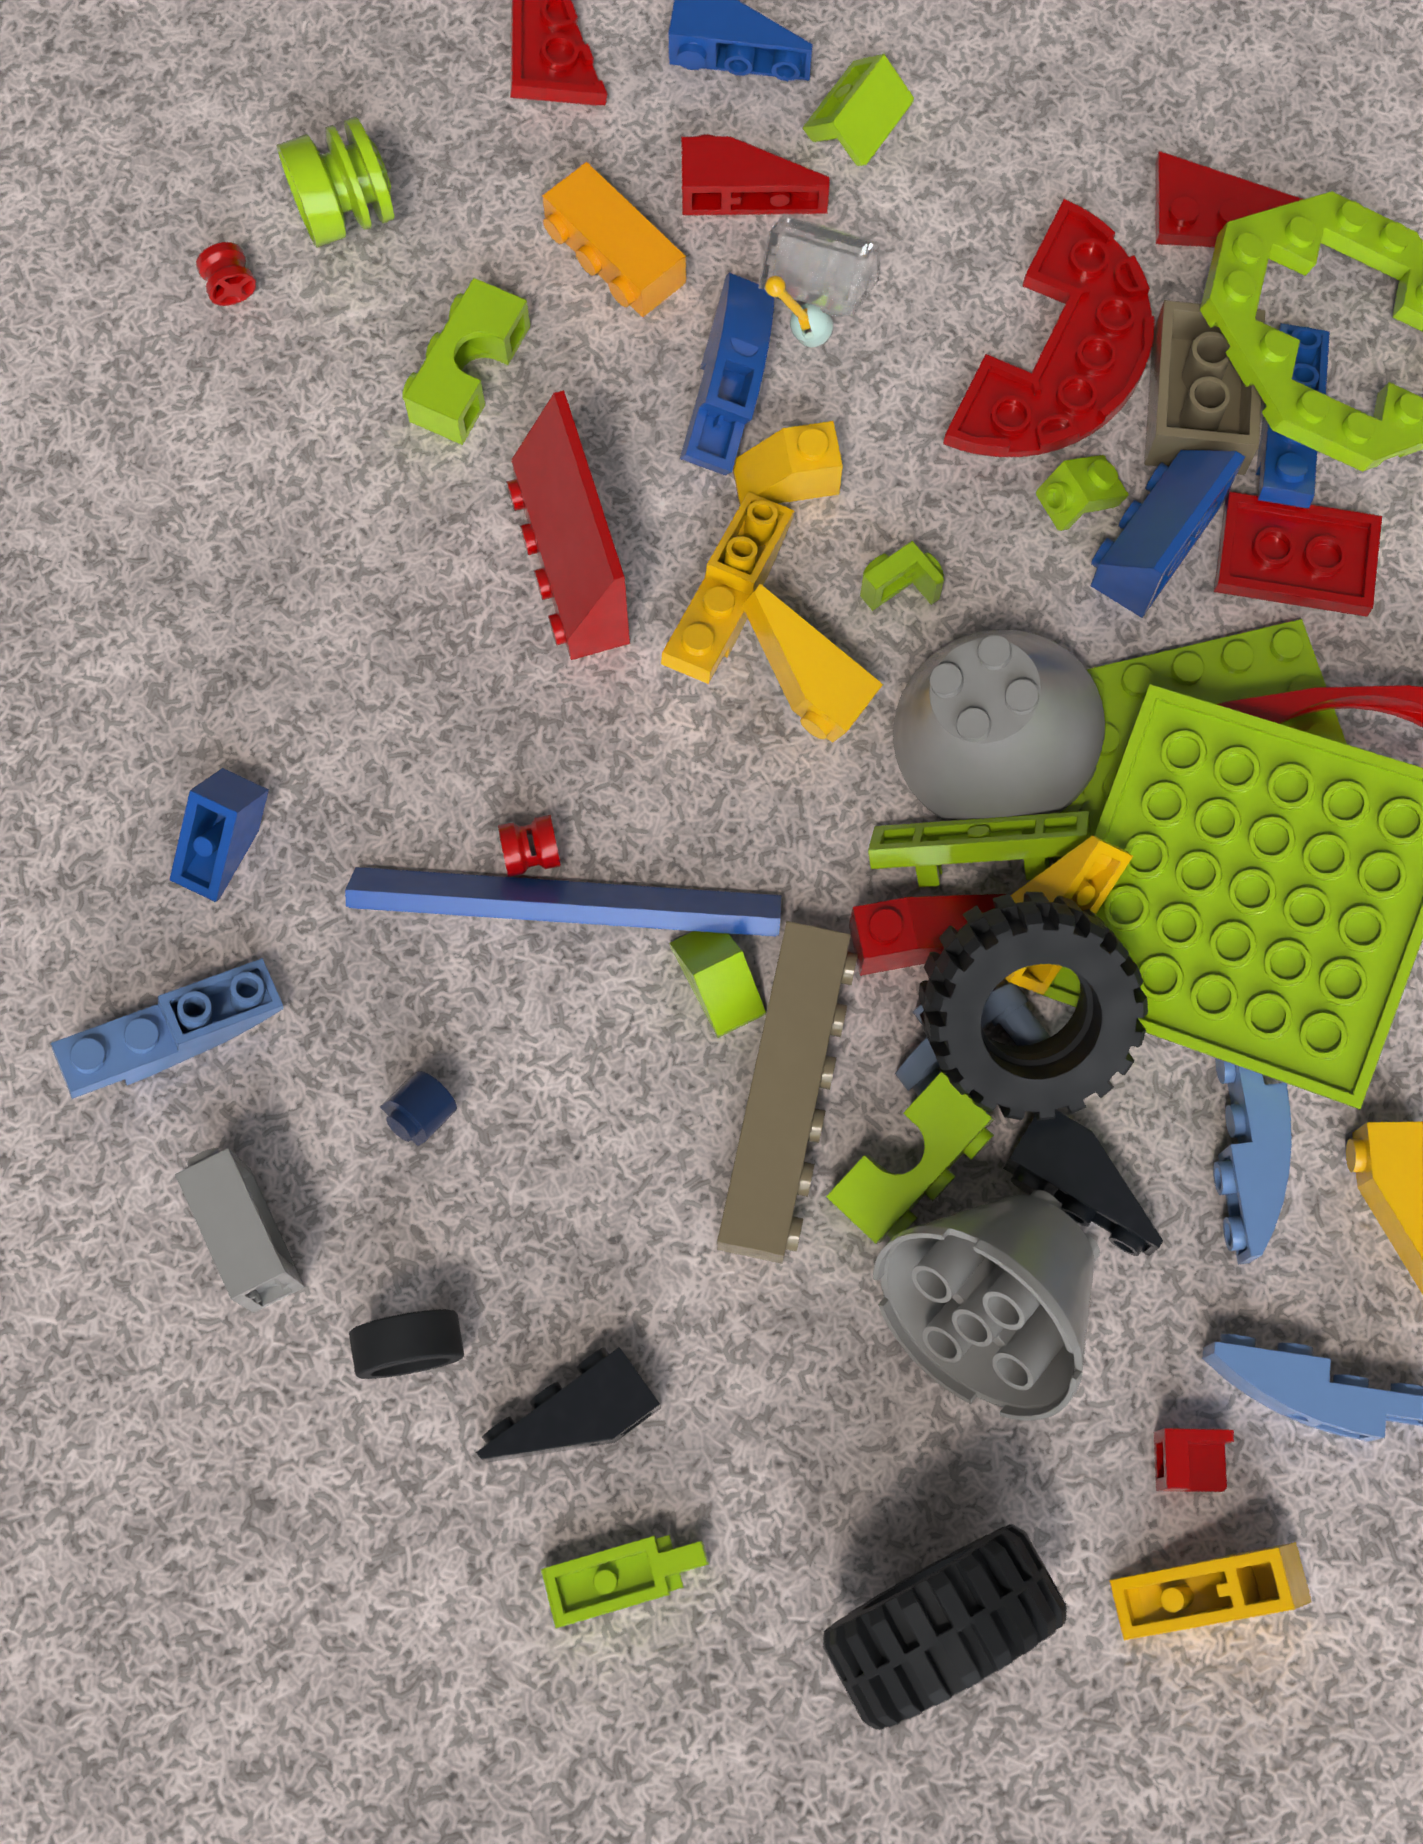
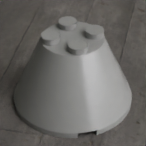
M996 629L973 633L945 645L931 655L915 671L901 694L893 726L895 756L906 784L923 806L944 821L1062 812L1078 798L1091 781L1096 771L1103 741L1105 740V715L1097 686L1083 664L1068 650L1050 639L1034 633L1012 629Z
M1035 1190L1030 1195L1010 1196L906 1229L895 1235L884 1246L875 1261L873 1279L877 1281L880 1279L884 1295L878 1306L887 1326L901 1347L934 1381L969 1404H972L976 1397L1002 1407L1003 1409L1000 1411L1001 1417L1016 1420H1039L1051 1417L1063 1410L1076 1394L1082 1379L1094 1262L1099 1257L1100 1249L1096 1241L1085 1234L1077 1223L1061 1210L1060 1204L1054 1196L1042 1190Z

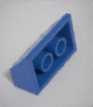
M1181 450L1170 466L1161 463L1145 487L1150 492L1145 501L1141 504L1134 500L1123 515L1118 525L1123 531L1114 542L1107 538L1095 554L1091 565L1096 567L1097 570L1091 587L1143 618L1222 507L1245 456L1237 451Z

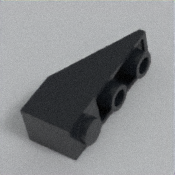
M1055 1110L1056 1117L1054 1119L1037 1121L1034 1115L1003 1168L1013 1174L1010 1179L1011 1182L1028 1194L1035 1190L1050 1193L1062 1204L1061 1210L1076 1223L1088 1227L1093 1222L1111 1233L1108 1239L1114 1246L1130 1255L1139 1256L1140 1252H1143L1150 1256L1158 1250L1163 1239L1093 1131Z
M603 1347L577 1366L581 1375L567 1386L562 1388L558 1382H555L537 1394L529 1402L534 1410L517 1423L509 1416L488 1430L482 1436L487 1445L476 1453L481 1460L488 1463L616 1443L659 1411L661 1405L621 1348L618 1347L609 1354L605 1347Z

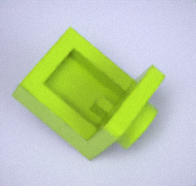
M1104 455L1063 461L1036 491V496L1059 531L1068 530L1084 513L1116 508L1129 496L1119 480L1117 470L1107 461Z
M911 541L891 556H888L886 553L882 554L868 564L863 572L860 597L873 611L913 583L932 605L940 599L944 584V573L939 562L932 554L928 552L923 554L917 545Z

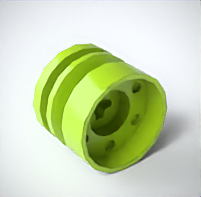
M356 116L344 120L348 145L344 146L337 129L333 125L325 127L329 151L320 154L308 134L276 145L293 198L316 248L346 237V224L343 213L350 210L364 230L371 228L367 204L372 203L382 223L394 220L391 184L376 144L366 134L364 127Z

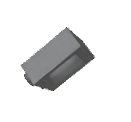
M219 1148L208 1149L190 1158L187 1161L188 1168L176 1173L175 1176L230 1298L255 1313L304 1288V1283L251 1169L229 1148L221 1152Z

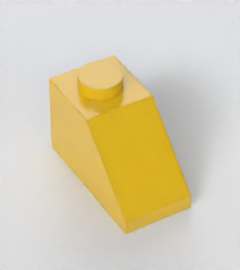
M834 421L782 428L738 456L733 466V474L739 506L747 492L777 504L839 495L843 464Z

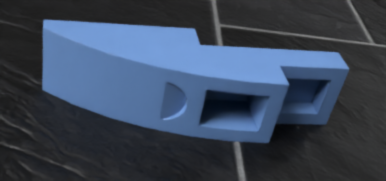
M261 958L158 996V1004L52 1042L51 1047L70 1096L74 1099L122 1080L125 1081L126 1085H130L237 1037L283 1010V1004L265 962Z
M1215 1058L1218 1079L1221 1084L1228 1085L1231 1105H1227L1225 1109L1227 1130L1231 1138L1238 1139V1144H1230L1218 1155L1219 1161L1215 1162L1213 1166L1214 1183L1218 1194L1225 1195L1229 1217H1225L1223 1221L1226 1246L1229 1251H1236L1238 1265L1248 1264L1263 1255L1275 1230L1284 1202L1292 1145L1287 1083L1265 1085L1262 1074Z
M1222 1334L1220 1342L1215 1341L1203 1347L1202 1359L1225 1380L1271 1410L1304 1425L1335 1435L1368 1442L1385 1438L1386 1421L1423 1426V1386L1391 1383L1390 1391L1369 1388L1368 1378L1344 1374L1333 1375V1383L1329 1382L1331 1359L1313 1356V1347L1303 1344L1278 1343L1276 1351L1256 1348V1339L1252 1337Z

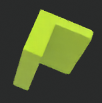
M885 54L853 60L802 129L813 142L838 139L857 166L867 165L911 106L914 97Z

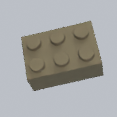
M1164 300L1154 327L1151 349L1144 465L1159 466L1161 463L1170 466L1181 450L1237 451L1245 456L1237 474L1245 475L1259 447L1261 396L1254 385L1246 387L1225 353L1230 348L1229 343L1219 327L1214 326L1210 328L1200 311L1201 304ZM1257 309L1255 319L1265 323L1266 310Z

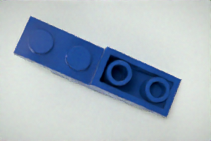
M728 273L724 281L700 369L704 370L680 455L681 460L725 476L733 470L745 424L752 420L769 348L774 311V297L766 292L765 286L732 273Z
M1280 323L1278 330L1300 340L1292 380L1326 395L1330 331ZM1263 416L1256 475L1260 476L1258 500L1309 509L1315 495L1317 451L1273 431Z

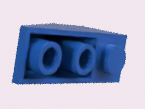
M674 0L668 33L669 65L682 66L688 70L703 68L728 71L738 76L755 74L772 76L783 81L795 79L810 81L813 44L739 0Z

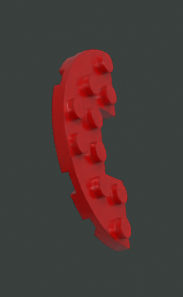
M1063 199L1025 274L1023 287L1065 304L1032 373L985 354L945 433L944 445L973 454L993 457H1025L1056 451L1075 444L1102 428L1120 412L1134 393L1148 362L1154 338L1155 319L1152 316L1148 297L1150 288L1134 255L1128 256L1122 246L1114 239L1115 232L1112 228L1081 206Z

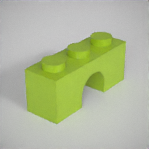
M472 279L465 293H459L454 298L449 311V320L442 332H436L430 339L426 350V359L418 373H411L405 382L402 399L405 402L409 422L456 443L464 444L485 407V399L481 380L464 373L462 369L466 364L478 358H491L509 365L531 327L526 299L479 279Z
M940 1072L903 1112L919 1128L924 1138V1154L919 1164L907 1173L895 1174L884 1169L870 1155H864L826 1196L875 1244L882 1242L887 1236L892 1239L898 1233L909 1229L917 1219L911 1212L912 1208L925 1194L934 1201L956 1177L949 1171V1168L963 1153L972 1160L994 1136L987 1127L995 1119L984 1109L974 1105L968 1094L961 1095L943 1072Z

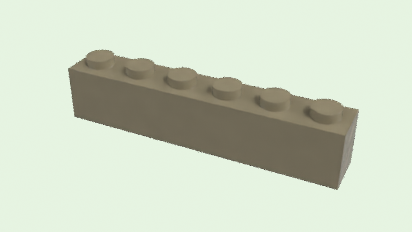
M786 921L717 1239V1250L783 1264L785 1250L797 1252L803 1218L794 1217L793 1211L797 1195L808 1197L815 1164L804 1162L808 1141L819 1143L826 1110L817 1109L815 1105L819 1088L830 1090L837 1057L828 1056L826 1052L830 1035L841 1037L847 1005L837 1003L840 985L846 984L851 986L858 954L847 952L851 934Z

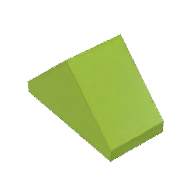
M693 931L669 943L717 1038L766 1015L743 951L728 933Z

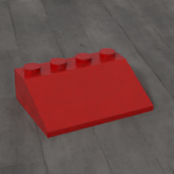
M562 390L553 393L511 459L515 479L506 481L514 511L524 509L528 523L520 525L527 554L529 556L537 553L542 568L534 570L541 599L551 598L556 611L555 614L548 615L555 644L558 646L566 643L570 659L574 660L630 644L625 576L565 391Z

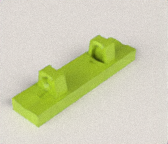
M1089 811L874 826L868 848L871 869L915 866L918 886L929 887L940 885V874L943 872V864L1023 859L1026 880H1032L1049 867V857H1063L1090 837Z

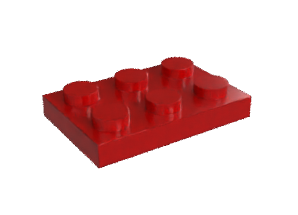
M1229 491L1224 505L1214 592L1368 617L1374 605L1382 516L1310 505L1308 509L1261 501L1255 495Z

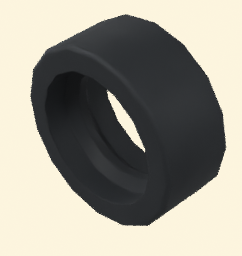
M438 1309L404 1313L370 1321L356 1326L349 1331L355 1375L360 1379L387 1378L427 1371L446 1366L464 1358L459 1319L455 1310Z

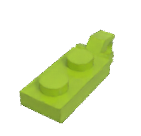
M670 1535L660 1538L651 1536L543 1568L541 1573L555 1628L557 1629L671 1595V1591L684 1588L680 1573L709 1565L703 1541L673 1549Z

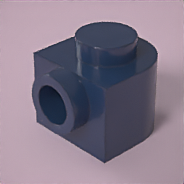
M417 1071L409 1077L380 1106L388 1115L386 1122L391 1130L407 1142L412 1140L417 1146L426 1142L457 1111L456 1102L450 1092L436 1078L423 1071Z

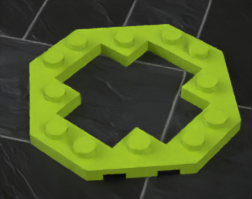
M1333 191L1227 222L1217 235L1200 311L1210 328L1214 326L1220 328L1230 345V348L1225 353L1245 386L1254 385L1267 407L1262 411V414L1271 429L1362 472L1377 467L1384 460L1395 456L1401 458L1423 450V397L1388 382L1377 394L1373 417L1292 380L1300 340L1255 319L1268 260L1270 259L1306 276L1317 263L1320 244L1322 243L1399 280L1392 318L1423 332V240L1419 234L1403 224L1378 214L1358 202L1351 201Z

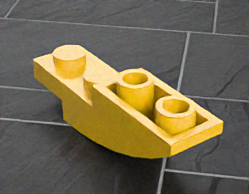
M747 492L707 563L705 577L662 652V665L709 684L723 657L728 658L746 623L747 615L742 604L759 584L764 586L790 527L795 510Z

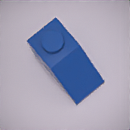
M221 768L192 788L189 792L169 880L217 902L259 832L269 789L224 768Z

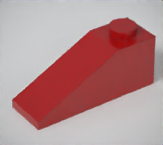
M703 134L696 137H681L682 216L827 214L830 187L828 176L731 136Z
M1006 894L903 897L852 907L849 929L854 951L858 954L857 965L860 976L925 964L930 952L941 954L944 950L939 937L949 926H953L959 931L968 923L963 916L965 912L976 905L982 913L995 908L993 898Z

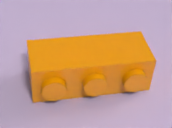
M587 161L542 195L545 214L543 224L550 237L558 244L565 242L576 253L578 262L588 274L592 276L598 274L608 284L611 294L621 306L628 307L630 305L643 318L686 284V256Z

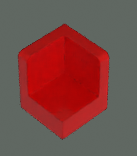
M1164 1428L1154 1432L1156 1491L1224 1492L1227 1489L1225 1444L1234 1442V1430Z

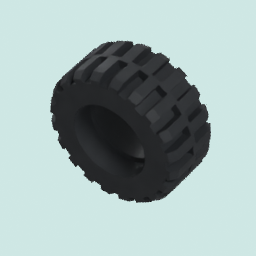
M1025 892L1024 902L1015 903L1010 894L993 898L995 908L984 913L976 905L963 914L968 923L959 931L953 926H949L939 937L944 950L941 954L937 952L929 953L924 965L929 979L921 982L919 986L918 999L924 1010L920 1014L923 1030L941 1070H945L950 1083L961 1095L970 1094L974 1105L987 1112L993 1111L998 1105L1005 1118L1022 1120L1025 1111H1032L1037 1121L1054 1119L1056 1117V1109L1067 1107L1070 1114L1086 1108L1083 1101L1085 1098L1095 1092L1102 1098L1114 1088L1110 1079L1116 1072L1126 1075L1135 1061L1129 1053L1130 1047L1138 1048L1142 1046L1146 1029L1138 1018L1145 1017L1148 1014L1147 996L1140 988L1144 981L1138 966L1128 955L1127 949L1102 919L1089 909L1082 911L1074 900L1059 895L1053 902H1050L1043 892ZM1054 964L1071 969L1077 975L1080 981V996L1076 1009L1065 1026L1048 1039L1031 1045L1013 1046L992 1040L983 1031L981 1017L985 1003L993 989L1011 973L1031 965Z
M1009 1524L937 1560L849 1612L824 1630L823 1648L862 1722L874 1729L882 1730L887 1726L897 1725L908 1718L911 1719L922 1714L927 1709L951 1699L954 1695L978 1684L984 1678L1000 1671L1018 1657L1037 1647L1040 1642L1048 1639L1057 1629L1065 1624L1067 1605L1027 1533L1015 1525Z

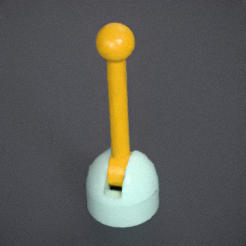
M771 276L765 283L766 292L772 297H779L793 312L790 319V327L797 340L807 347H817L825 343L833 330V321L828 312L822 306L815 303H805L800 306L785 290L786 284L781 277ZM811 328L812 332L806 333V330Z

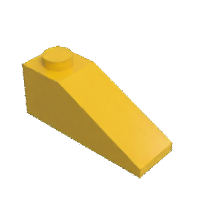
M759 584L742 604L747 618L792 711L801 717L800 722L802 726L813 736L822 740L827 738L833 743L850 729L883 684L762 584Z
M1092 835L1010 896L1015 903L1024 902L1025 892H1043L1050 902H1053L1060 895L1074 900L1082 911L1089 909L1096 914L1133 858V855ZM1054 964L1031 965L1011 973L1005 979L1012 984L1044 995L1062 966Z
M1423 1121L1367 1122L1352 1133V1139L1347 1141V1166L1350 1172H1356L1357 1188L1423 1295Z
M1296 1542L1109 1580L1124 1640L1295 1610L1312 1602Z

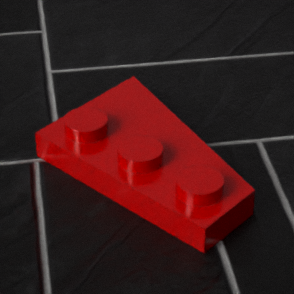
M511 0L510 98L584 105H606L607 92L603 81L598 80L593 67L594 58L589 45L584 43L578 28V16L572 0Z
M1158 151L1155 161V244L1215 247L1217 235L1227 222L1303 199Z

